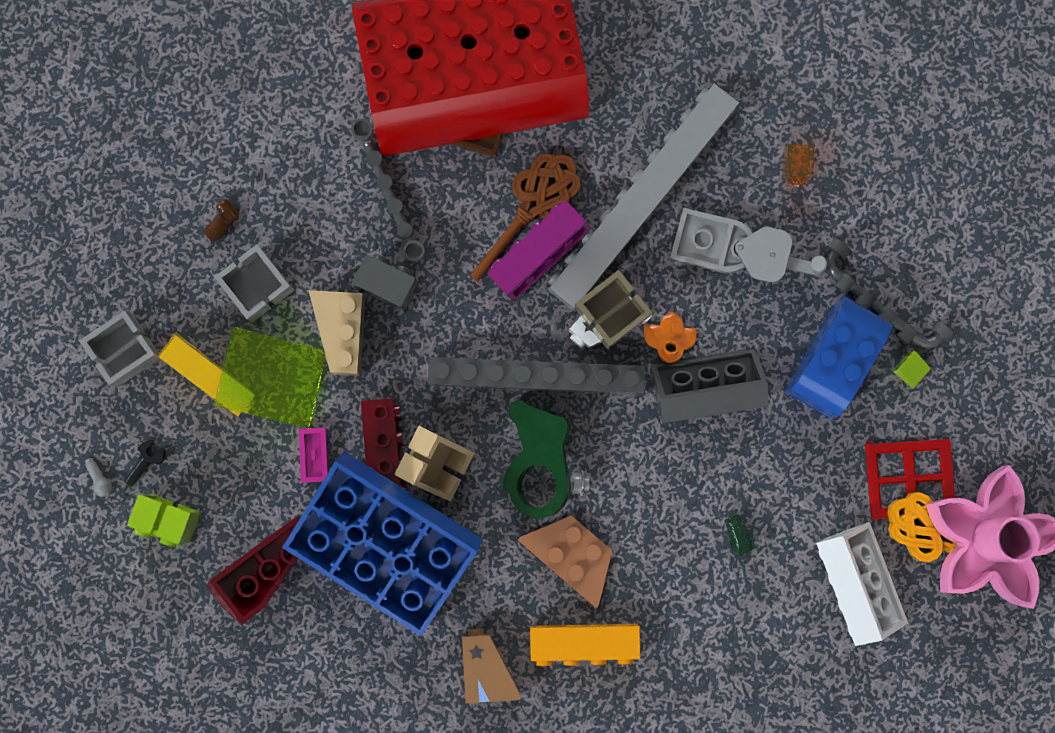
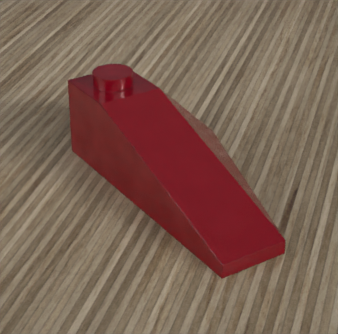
M297 516L208 581L206 585L208 590L221 607L241 626L265 608L298 560L296 556L282 548L299 521Z

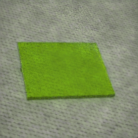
M233 327L225 362L222 364L223 370L214 406L294 426L310 428L317 393L320 391L319 384L326 358L325 351Z

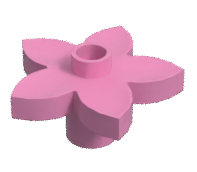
M1010 465L1001 466L988 475L980 486L976 503L962 498H950L926 504L930 519L937 531L948 540L957 544V547L947 555L942 564L940 592L964 594L976 591L990 581L993 589L1008 602L1024 608L1034 609L1039 595V576L1031 558L1033 556L1045 555L1055 550V518L1040 513L1023 514L1025 507L1024 489L1019 477Z

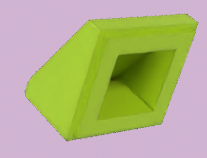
M913 350L905 356L893 372L914 389L928 373L930 367Z

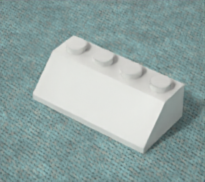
M870 522L829 536L816 543L820 558L826 567L829 582L833 586L839 608L843 612L848 632L855 646L884 640L908 624Z

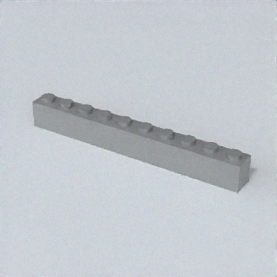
M715 83L709 90L705 87L696 98V101L699 102L693 110L688 108L680 118L682 122L677 130L672 128L663 139L666 142L661 150L656 148L647 159L650 163L644 171L640 168L631 179L634 183L628 191L623 189L614 200L617 203L612 211L607 209L598 220L601 224L595 232L591 230L581 241L585 245L579 252L574 250L565 261L568 264L562 273L558 270L548 282L552 285L549 288V292L573 311L575 310V303L590 292L737 108L739 102Z

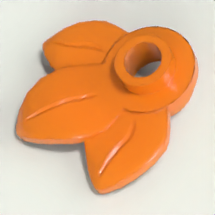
M674 312L666 314L661 320L660 326L654 324H645L644 337L647 345L656 349L660 359L667 363H674L680 360L683 352L692 348L696 342V329L684 328L681 318ZM673 346L675 351L669 352L666 350V347Z

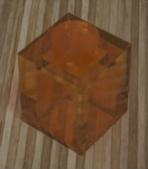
M788 144L785 147L782 181H789V184L793 186H803L805 182H809L813 178L814 145Z

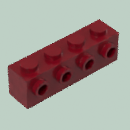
M393 398L361 401L366 465L408 491L407 484L402 485V479L394 475L402 460L399 447H404L403 431H398L397 420L402 419L400 404H395V399Z

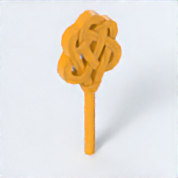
M914 492L909 493L905 498L894 500L888 506L887 514L890 521L888 531L892 539L906 545L909 554L917 561L931 562L936 560L943 550L950 553L957 547V544L948 540L949 542L942 541L940 536L942 534L937 531L932 523L926 504L933 502V500L923 493ZM918 518L923 527L916 526L914 519ZM916 534L928 536L929 539L916 538ZM919 547L930 548V550L928 552L923 553L920 551Z

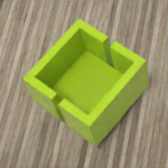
M138 494L127 526L134 528L133 533L146 538L157 536L160 537L159 542L171 547L176 545L182 546L184 543H191L202 512L178 504V507H174V502L153 494Z

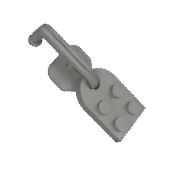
M683 208L670 257L672 261L726 274L739 272L746 267L752 278L766 282L779 281L784 276L786 269L814 276H822L827 267V260L822 256H816L812 261L790 257L792 238L784 230L763 227L752 233L740 221Z

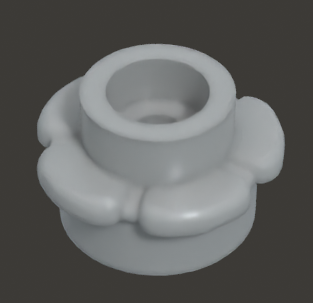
M583 470L572 472L571 493L580 494V497H582L584 491H589L590 484L589 476L584 475Z

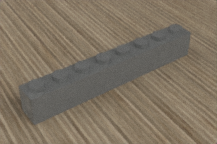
M429 357V386L642 395L644 393L645 366Z

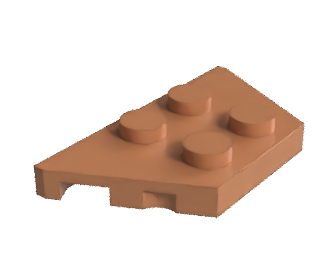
M572 515L523 535L518 539L520 543L595 608L599 606L612 550Z

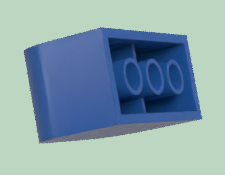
M847 297L839 299L830 311L784 392L829 419L838 417L857 393L886 343L893 324Z

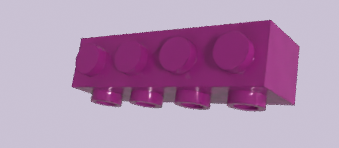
M564 200L562 203L556 204L542 222L534 224L530 229V233L523 240L515 242L507 255L496 260L487 274L515 302L592 229L586 220Z

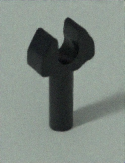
M154 440L145 441L137 448L141 459L124 480L129 486H134L149 465H160L163 462L165 448H161L153 457L148 453L155 442Z

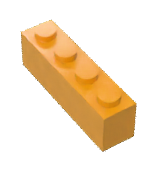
M638 624L530 626L531 661H536L537 666H550L552 661H563V665H579L580 660H590L592 665H605L607 660H618V664H634V659H640V626Z

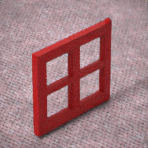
M950 439L878 444L866 442L865 452L872 521L875 522L877 519L888 518V508H881L880 484L905 483L907 496L909 493L917 492L916 482L942 481L943 499L955 498ZM939 450L941 474L916 475L914 452ZM902 452L904 476L879 477L877 454Z

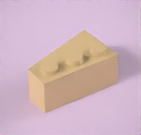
M308 290L330 372L334 375L360 376L365 296L362 293Z

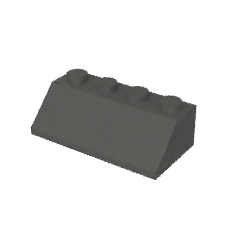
M755 348L678 360L674 363L666 362L651 365L657 406L662 423L768 406V381Z

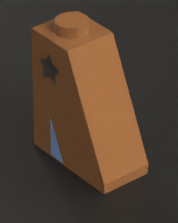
M483 628L468 629V634L462 635L466 703L520 700V690L491 634L484 633Z

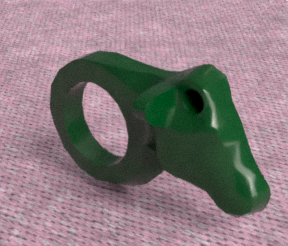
M516 400L510 404L509 417L517 427L523 451L507 468L503 479V491H509L512 503L521 513L530 516L531 519H542L557 514L570 497V476L564 444L572 442V435H568L571 425L569 420L564 417L534 408L523 400ZM542 465L548 468L554 475L556 493L552 501L546 506L537 508L529 504L524 498L522 481L531 468Z

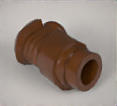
M223 199L216 205V209L221 214L202 231L212 243L217 239L223 238L231 223L235 219H239L237 207L234 203L230 204L227 199Z

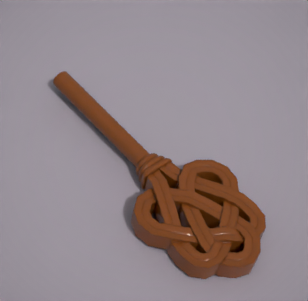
M549 153L540 154L534 160L530 169L520 171L514 177L512 191L514 196L522 203L516 211L515 220L469 275L476 282L481 279L523 225L534 221L537 216L544 220L549 215L548 211L556 204L562 203L564 200L569 203V200L576 196L581 184L580 178L576 174L575 163L571 157L566 155L553 156ZM560 165H564L567 170H562ZM536 178H540L537 192H533ZM555 179V184L546 188L548 180ZM524 180H527L525 191H523L520 185ZM571 183V188L567 190V187ZM557 193L559 194V196L554 197L545 202V199L550 198ZM536 202V206L528 211L530 203Z

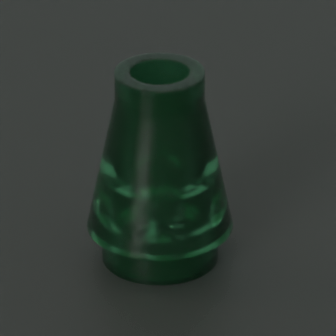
M739 514L724 520L731 551H735L737 557L757 548L754 543L756 539L745 526Z

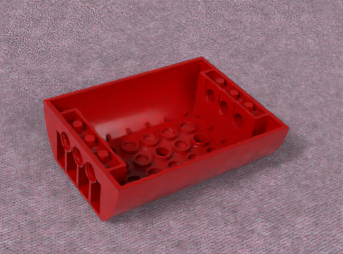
M360 0L352 2V13L369 104L382 157L449 145L458 141H470L497 136V134L501 133L507 134L589 118L587 77L571 0ZM518 28H526L529 30L530 35L526 39H518L514 33ZM465 38L475 39L477 42L476 46L472 49L463 48L461 43ZM418 47L423 50V55L419 59H411L408 56V52L410 49Z

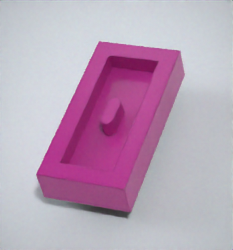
M327 428L299 429L301 483L323 482L329 472Z

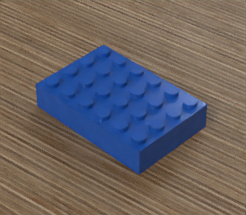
M344 451L331 467L282 548L422 636L478 552L483 539Z

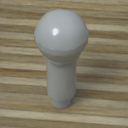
M93 458L87 459L85 461L86 468L94 482V493L100 497L109 495L112 491V483L103 477Z

